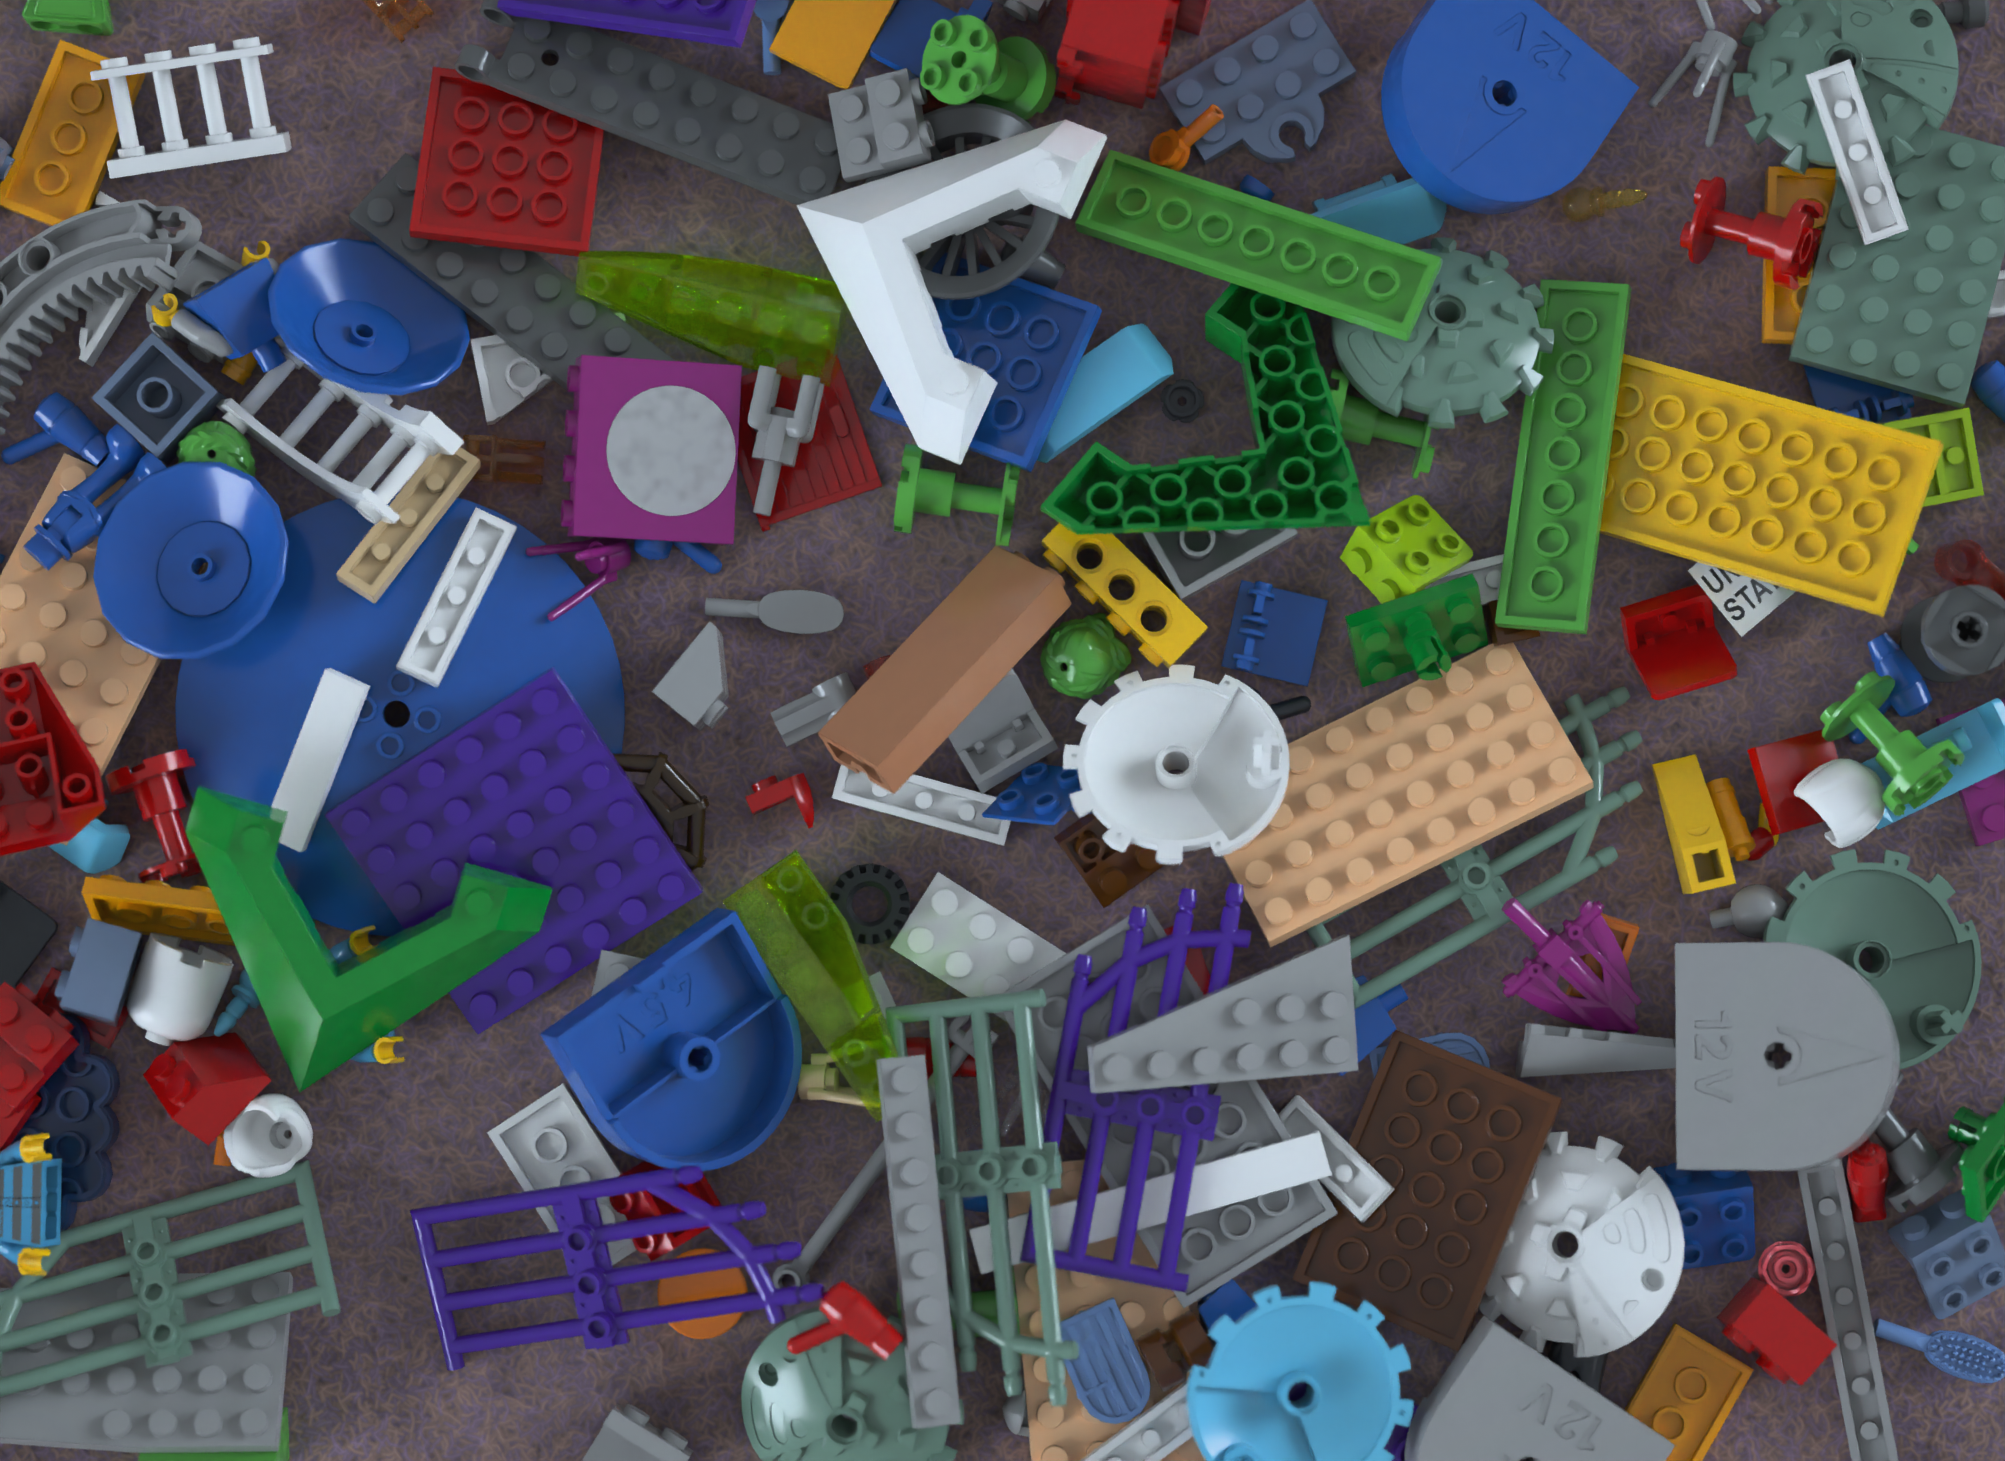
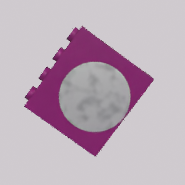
M592 355L578 356L575 365H569L567 371V392H574L573 410H567L565 416V437H572L571 455H564L563 482H570L569 500H562L560 516L561 527H568L567 537L582 536L733 545L742 365Z

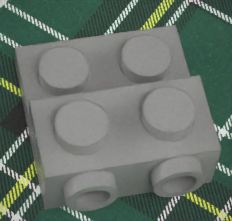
M908 68L866 78L865 85L828 94L842 177L847 183L932 162L929 147L935 146V138L929 120H924L922 105L927 103L926 89L921 85L920 77L917 78Z
M198 241L194 247L183 253L173 267L178 270L177 278L173 280L169 290L159 286L146 303V321L150 322L149 327L152 332L166 341H171L173 337H176L187 343L189 352L200 361L209 363L213 358L224 364L227 359L226 356L219 357L198 346L176 331L172 326L164 327L156 324L153 320L151 305L156 306L160 311L170 310L171 308L164 303L163 295L171 293L177 298L179 310L185 309L182 303L241 269L243 266Z

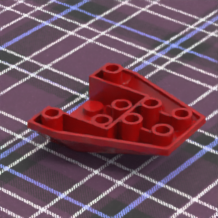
M35 662L0 669V856L70 841L106 809L100 769Z

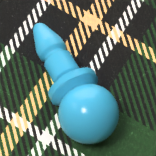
M246 969L241 972L239 985H234L231 989L236 997H233L225 1008L226 1011L222 1012L218 1017L214 1029V1034L217 1037L222 1036L236 1025L237 1019L242 1017L248 1009V1005L252 1008H257L260 1004Z

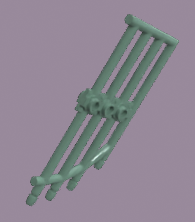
M1625 686L1616 688L1608 692L1606 697L1601 696L1587 705H1584L1579 693L1571 696L1564 702L1569 715L1559 720V723L1567 736L1575 731L1577 732L1584 753L1581 761L1593 780L1594 788L1585 792L1584 808L1490 860L1482 845L1479 844L1441 863L1440 865L1450 880V884L1350 940L1352 960L1460 898L1474 920L1472 923L1361 986L1352 974L1354 1010L1510 922L1511 919L1502 911V907L1513 896L1500 875L1576 833L1562 871L1515 898L1529 911L1598 872L1600 867L1605 868L1612 864L1619 857L1613 846L1598 850L1592 857L1586 856L1601 818L1622 807L1625 802H1631L1643 793L1641 785L1636 780L1626 783L1618 791H1612L1603 797L1604 765L1622 756L1623 752L1633 750L1643 741L1639 732L1634 730L1623 734L1617 741L1613 740L1602 747H1599L1592 722L1609 713L1612 708L1623 705L1631 698ZM1348 910L1306 930L1316 948L1332 940L1324 924Z
M1043 989L886 1007L890 1058L908 1056L905 1023L929 1021L941 1153L935 1154L939 1200H945L952 1288L948 1283L947 1286L950 1314L956 1323L957 1345L960 1348L958 1357L962 1372L976 1371L977 1352H975L974 1346L976 1345L975 1333L1001 1348L1003 1371H1005L1004 1387L1007 1396L1021 1395L1023 1383L1019 1371L1021 1369L1020 1353L1045 1357L1047 1381L1050 1383L1048 1394L1051 1405H1066L1067 1388L1064 1385V1380L1066 1379L1064 1359H1078L1079 1349L1076 1341H1062L1048 1189L1062 1188L1061 1156L1058 1153V1142L1044 1143L1032 1008L1045 1007L1046 1005L1045 991ZM1014 1011L1026 1145L1001 1147L989 1013ZM971 1016L983 1149L959 1152L947 1018ZM1030 1191L1043 1339L1018 1334L1006 1193ZM987 1195L999 1325L973 1311L963 1198Z
M309 1160L295 1163L288 1172L268 1178L250 1176L67 1229L60 1233V1245L35 1247L51 1250L50 1256H43L41 1260V1267L47 1273L70 1247L118 1233L123 1234L126 1255L43 1279L45 1276L22 1275L11 1289L0 1291V1377L4 1352L134 1314L138 1316L141 1337L0 1378V1397L145 1355L148 1368L160 1364L164 1366L181 1361V1358L193 1355L191 1341L321 1304L322 1314L325 1317L339 1314L341 1310ZM290 1183H296L300 1205L171 1242L167 1219ZM304 1222L308 1241L306 1246L179 1282L175 1259ZM309 1263L313 1265L317 1286L191 1323L186 1321L183 1300ZM130 1273L134 1296L11 1331L24 1303Z

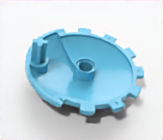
M1315 1281L1309 1283L1308 1295L1281 1297L1278 1285L1262 1288L1253 1294L1257 1307L1245 1313L1237 1321L1233 1322L1226 1314L1222 1315L1209 1330L1208 1335L1218 1343L1210 1356L1207 1367L1193 1365L1188 1377V1418L1193 1437L1206 1461H1392L1394 1456L1383 1448L1389 1440L1395 1424L1409 1427L1414 1401L1400 1399L1398 1372L1411 1369L1409 1356L1403 1343L1389 1349L1384 1338L1375 1328L1385 1317L1366 1300L1362 1302L1357 1311L1334 1301L1333 1298L1337 1287ZM1306 1382L1307 1389L1304 1396L1299 1400L1289 1401L1288 1391L1295 1383Z

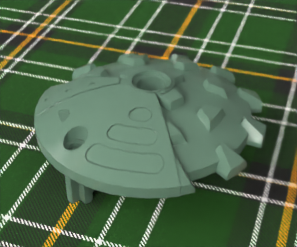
M1776 0L1781 5V8L1771 16L1764 26L1751 21L1746 28L1741 43L1752 48L1747 72L1733 73L1735 98L1749 95L1751 106L1756 118L1744 123V126L1757 145L1770 137L1779 147L1788 152L1781 165L1797 173L1805 175L1809 164L1814 163L1836 167L1835 179L1841 180L1806 79L1808 74L1850 59L1851 63L1855 65L1853 70L1883 156H1887L1893 168L1916 154L1908 142L1920 132L1925 124L1939 130L1952 108L1959 79L1957 47L1946 18L1932 0Z
M1435 237L1431 240L1430 249H1420V251L1441 257V267L1408 342L1332 317L1331 337L1334 352L1340 367L1351 384L1362 396L1384 412L1397 417L1402 408L1405 407L1416 412L1428 414V427L1454 429V416H1465L1480 413L1486 424L1508 415V411L1502 402L1510 398L1518 390L1531 397L1538 389L1544 376L1533 370L1538 352L1552 354L1554 329L1540 328L1535 309L1544 306L1543 295L1534 283L1522 288L1512 276L1505 272L1509 266L1507 258L1493 250L1487 251L1482 258L1456 250L1457 242L1453 238Z
M1855 849L1841 851L1830 855L1834 867L1833 870L1820 875L1813 881L1805 871H1802L1789 882L1785 890L1795 898L1786 910L1782 920L1772 916L1768 919L1764 928L1763 941L1795 943L1821 950L1841 960L1862 975L1877 991L1892 1017L1899 1042V1070L1905 1069L1929 1059L1942 1050L1957 1034L1962 1032L1963 1025L1975 1004L1981 979L1982 960L1978 933L1972 920L1959 924L1954 912L1946 902L1947 899L1956 893L1951 885L1938 873L1927 883L1919 876L1908 871L1907 867L1910 856L1884 850L1883 863H1858ZM1862 950L1868 952L1872 958V968L1869 972L1864 971L1859 965L1858 959Z
M818 1306L797 1313L781 1322L769 1332L754 1352L743 1379L741 1409L747 1435L760 1460L954 1461L957 1450L945 1445L950 1425L919 1429L912 1428L904 1339L886 1360L870 1350L868 1346L866 1347L846 1333L797 1355L790 1353L787 1349V1342L791 1337L829 1321L819 1310ZM890 1315L888 1323L903 1335L902 1320ZM959 1399L961 1423L955 1425L964 1424V1406L962 1399ZM842 1414L850 1415L856 1421L847 1420Z

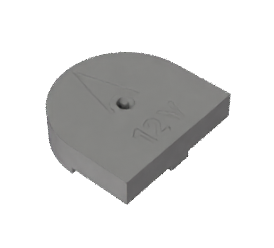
M1784 942L1675 943L1676 1169L1706 1171H1802L1832 1163L1849 1154L1868 1139L1878 1127L1892 1103L1897 1088L1900 1068L1899 1042L1892 1017L1884 1001L1872 985L1855 969L1841 960L1806 945ZM1784 1045L1785 1051L1792 1053L1791 1061L1785 1062L1783 1069H1780L1778 1063L1772 1062V1055L1779 1052V1046Z
M1483 1315L1429 1397H1424L1418 1406L1407 1435L1405 1461H1519L1520 1459H1526L1527 1461H1666L1675 1445Z

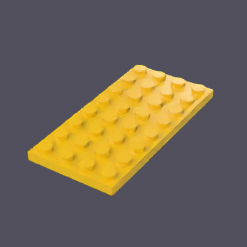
M1623 354L1600 533L1884 617L1944 446L1942 441Z

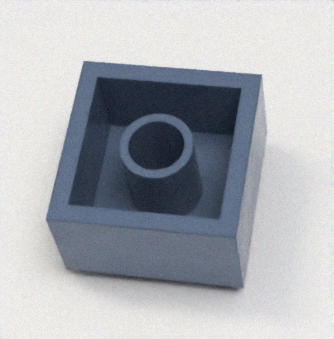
M153 332L92 396V399L152 454L167 464L177 456L178 442L183 440L192 428L208 422L219 410L216 405L221 399H228Z
M87 918L84 928L76 926L69 947L71 957L75 959L71 971L62 970L55 991L57 1000L61 1001L60 1007L63 1012L117 1027L143 945L142 934Z

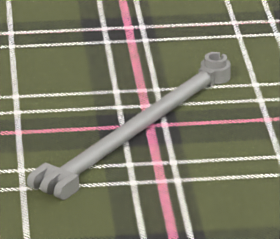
M970 1016L956 1017L948 1027V1038L954 1042L950 1049L952 1076L969 1054L975 1058L972 1026L967 1033L961 1030ZM991 1031L992 1046L999 1038V1035L994 1031ZM933 1073L927 1080L930 1106L936 1100ZM884 1140L802 1250L801 1256L796 1257L793 1262L781 1265L775 1270L772 1276L775 1288L784 1287L782 1284L784 1274H791L795 1278V1286L802 1287L804 1284L810 1283L809 1272L813 1268L812 1266L887 1166Z

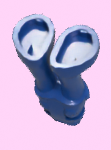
M115 424L106 435L109 455L104 463L72 490L63 491L57 497V502L45 515L41 523L42 526L38 524L34 527L37 534L23 546L48 571L61 558L68 561L72 558V553H76L100 536L116 504L146 476L167 468L152 453L147 452L145 454L136 439L119 424ZM135 469L133 475L97 507L92 504L105 491Z

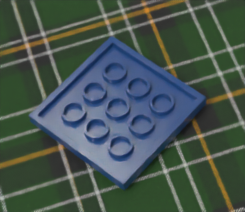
M947 252L943 254L932 268V272L942 274ZM961 258L956 276L969 275L967 259ZM980 264V273L991 269ZM1017 278L999 290L974 298L960 300L932 298L942 324L941 328L954 358L985 370L997 382L968 450L1006 464L1008 462L1011 466L1031 473L1102 310L1093 303L1021 278ZM883 378L869 410L875 416L908 427Z

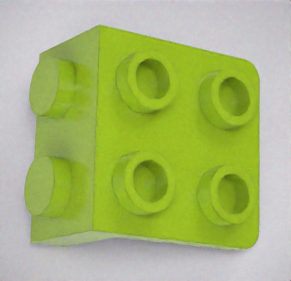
M1412 495L1370 518V526H1357L1340 559L1376 596L1378 601L1383 604L1424 590L1426 586L1467 564L1473 556V551L1423 497Z

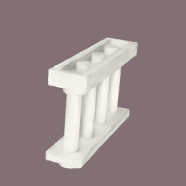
M259 37L233 40L234 49L218 52L216 51L215 43L188 47L190 56L172 58L171 50L144 54L146 62L128 65L127 57L101 60L102 69L91 71V80L108 78L122 147L117 149L118 158L107 161L110 179L284 153L291 150L289 132L277 133L276 125L271 126L259 64V55L273 53L272 43L260 45ZM240 58L253 129H249V138L233 140L232 132H227L214 62ZM196 65L209 135L205 136L206 144L189 147L188 139H183L170 69ZM152 72L166 141L161 143L163 151L145 153L144 145L139 146L126 79L127 75Z

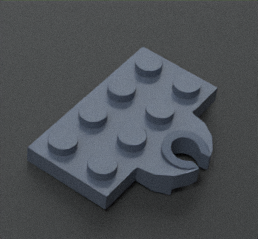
M1306 0L1159 87V92L1180 127H1187L1212 104L1218 106L1223 112L1224 118L1192 145L1204 165L1242 143L1255 158L1268 164L1290 163L1295 161L1296 156L1293 148L1285 145L1280 140V132L1289 126L1299 128L1305 137L1304 147L1311 152L1323 133L1324 107L1320 97L1355 77L1356 70L1312 0Z

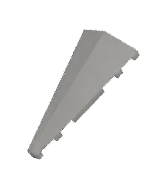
M1526 1023L1524 1041L1518 1040L1515 1076L1532 1077L1676 1068V1039Z

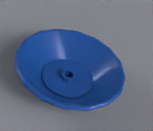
M338 238L304 246L279 265L268 290L272 324L291 354L321 377L362 393L402 396L436 387L460 368L470 342L466 312L373 241Z
M181 462L146 476L116 504L98 538L93 579L102 613L126 643L160 659H200L236 645L269 612L285 580L289 540L278 504L255 477L222 462ZM208 563L206 572L199 575L198 572L201 565Z

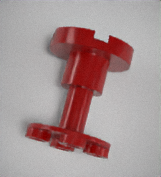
M1716 176L1711 181L1701 179L1694 194V204L1697 206L1692 222L1687 221L1680 236V247L1688 249L1689 260L1694 264H1700L1704 261L1711 251L1716 237L1746 244L1749 255L1773 261V282L1776 286L1797 290L1800 285L1796 277L1806 278L1818 249L1822 230L1813 228L1814 218H1823L1821 203L1799 198L1793 204L1786 217L1760 211L1755 219L1724 211L1726 182L1722 177Z
M187 749L167 752L144 759L142 764L131 768L132 773L127 765L107 774L105 779L111 795L134 792L143 821L154 822L167 861L140 872L137 876L141 884H145L148 880L167 882L169 877L178 874L181 875V878H186L203 872L195 853L192 852L179 813L185 810L187 805L178 777L184 775L183 771L196 767L194 758H189Z

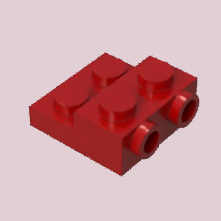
M4 981L0 986V1099L19 1113L76 1049L79 1043L70 1034L74 1028L73 1024L56 1010L46 1015L36 1007L41 999L28 987L20 982L13 988Z
M643 1161L619 1176L668 1168ZM703 1172L702 1179L697 1182L684 1185L679 1183V1188L713 1207L722 1206ZM647 1190L609 1196L613 1209L620 1214H624L627 1221L684 1212ZM710 1227L632 1238L635 1248L641 1253L647 1254L652 1262Z

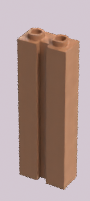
M995 546L818 732L833 759L857 774L860 771L864 772L871 782L895 794L1072 605L1063 588L1065 586L1064 579L1051 567L1046 566L1043 569L1033 564L1024 554L1018 551L1011 553L999 546Z

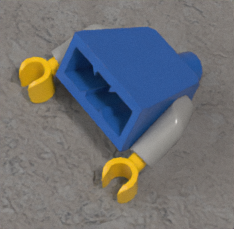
M266 241L258 242V255L251 254L247 247H243L241 260L243 267L182 303L185 309L179 310L177 298L171 293L163 295L164 303L171 308L170 310L160 311L156 306L151 305L153 320L156 324L164 327L172 326L191 342L219 357L226 356L232 360L252 352L263 373L276 368L287 360L275 340V337L279 334L271 321L268 290L279 264L275 259L269 258L270 246Z

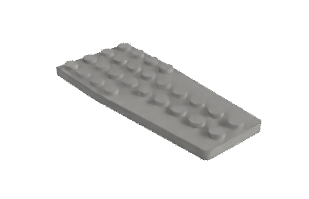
M278 1272L183 1300L186 1321L191 1323L293 1292V1276L291 1272ZM210 1273L178 1274L179 1282H183ZM130 1276L110 1278L24 1303L11 1331L134 1296ZM12 1287L0 1288V1291L11 1289ZM291 1312L191 1341L193 1355L181 1358V1361L164 1366L160 1364L148 1368L145 1355L0 1397V1443L133 1453L279 1451ZM134 1314L4 1352L0 1378L139 1338L141 1333L138 1316Z

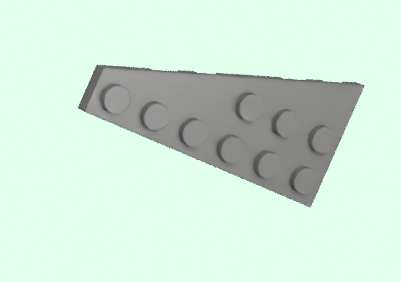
M1343 934L1313 950L1302 952L1293 956L1290 960L1256 972L1208 993L1203 998L1187 1005L1169 1010L1164 1015L1141 1025L1137 1024L1089 1045L1088 1057L1091 1092L1104 1093L1358 1071L1350 935Z

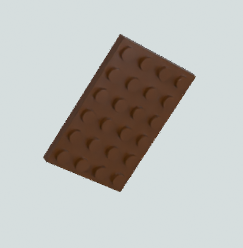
M1395 1030L1348 1142L1395 1190L1365 1222L1360 1221L1329 1190L1327 1196L1338 1214L1312 1230L1292 1279L1306 1286H1309L1311 1281L1324 1282L1336 1286L1334 1298L1357 1308L1366 1300L1385 1317L1384 1320L1459 1352L1467 1338L1564 1099Z

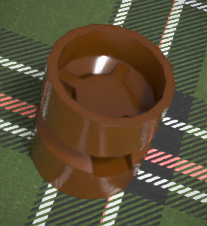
M1192 1310L1169 1321V1329L1164 1332L1156 1328L1136 1339L1139 1349L1163 1392L1185 1381L1186 1372L1191 1370L1193 1365L1207 1367L1214 1350ZM1175 1343L1183 1358L1171 1362L1165 1348Z

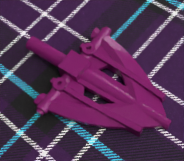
M1515 898L1509 899L1503 905L1502 911L1534 942L1532 946L1538 953L1535 958L1529 959L1525 957L1522 960L1524 968L1517 975L1511 973L1501 980L1505 984L1502 992L1507 998L1517 994L1533 1006L1553 1016L1572 1023L1593 1027L1596 1031L1609 1032L1608 1030H1617L1635 1034L1639 1030V1026L1635 1023V1004L1638 1006L1642 1001L1633 991L1629 970L1622 950L1613 932L1601 915L1602 909L1605 906L1599 900L1593 903L1588 899L1585 900L1579 908L1581 914L1574 921H1569L1566 918L1562 922L1564 930L1559 935L1552 928L1547 931ZM1591 953L1601 964L1602 980L1579 956ZM1559 976L1564 977L1584 997L1570 996L1557 986Z

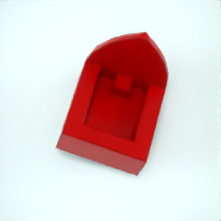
M804 773L791 776L778 782L774 775L751 785L754 793L745 798L752 814L756 815L795 798L808 829L813 827V797Z

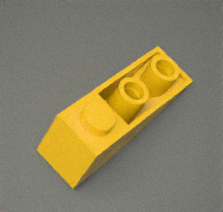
M1696 754L1652 764L1683 895L1735 884L1736 881L1726 840Z

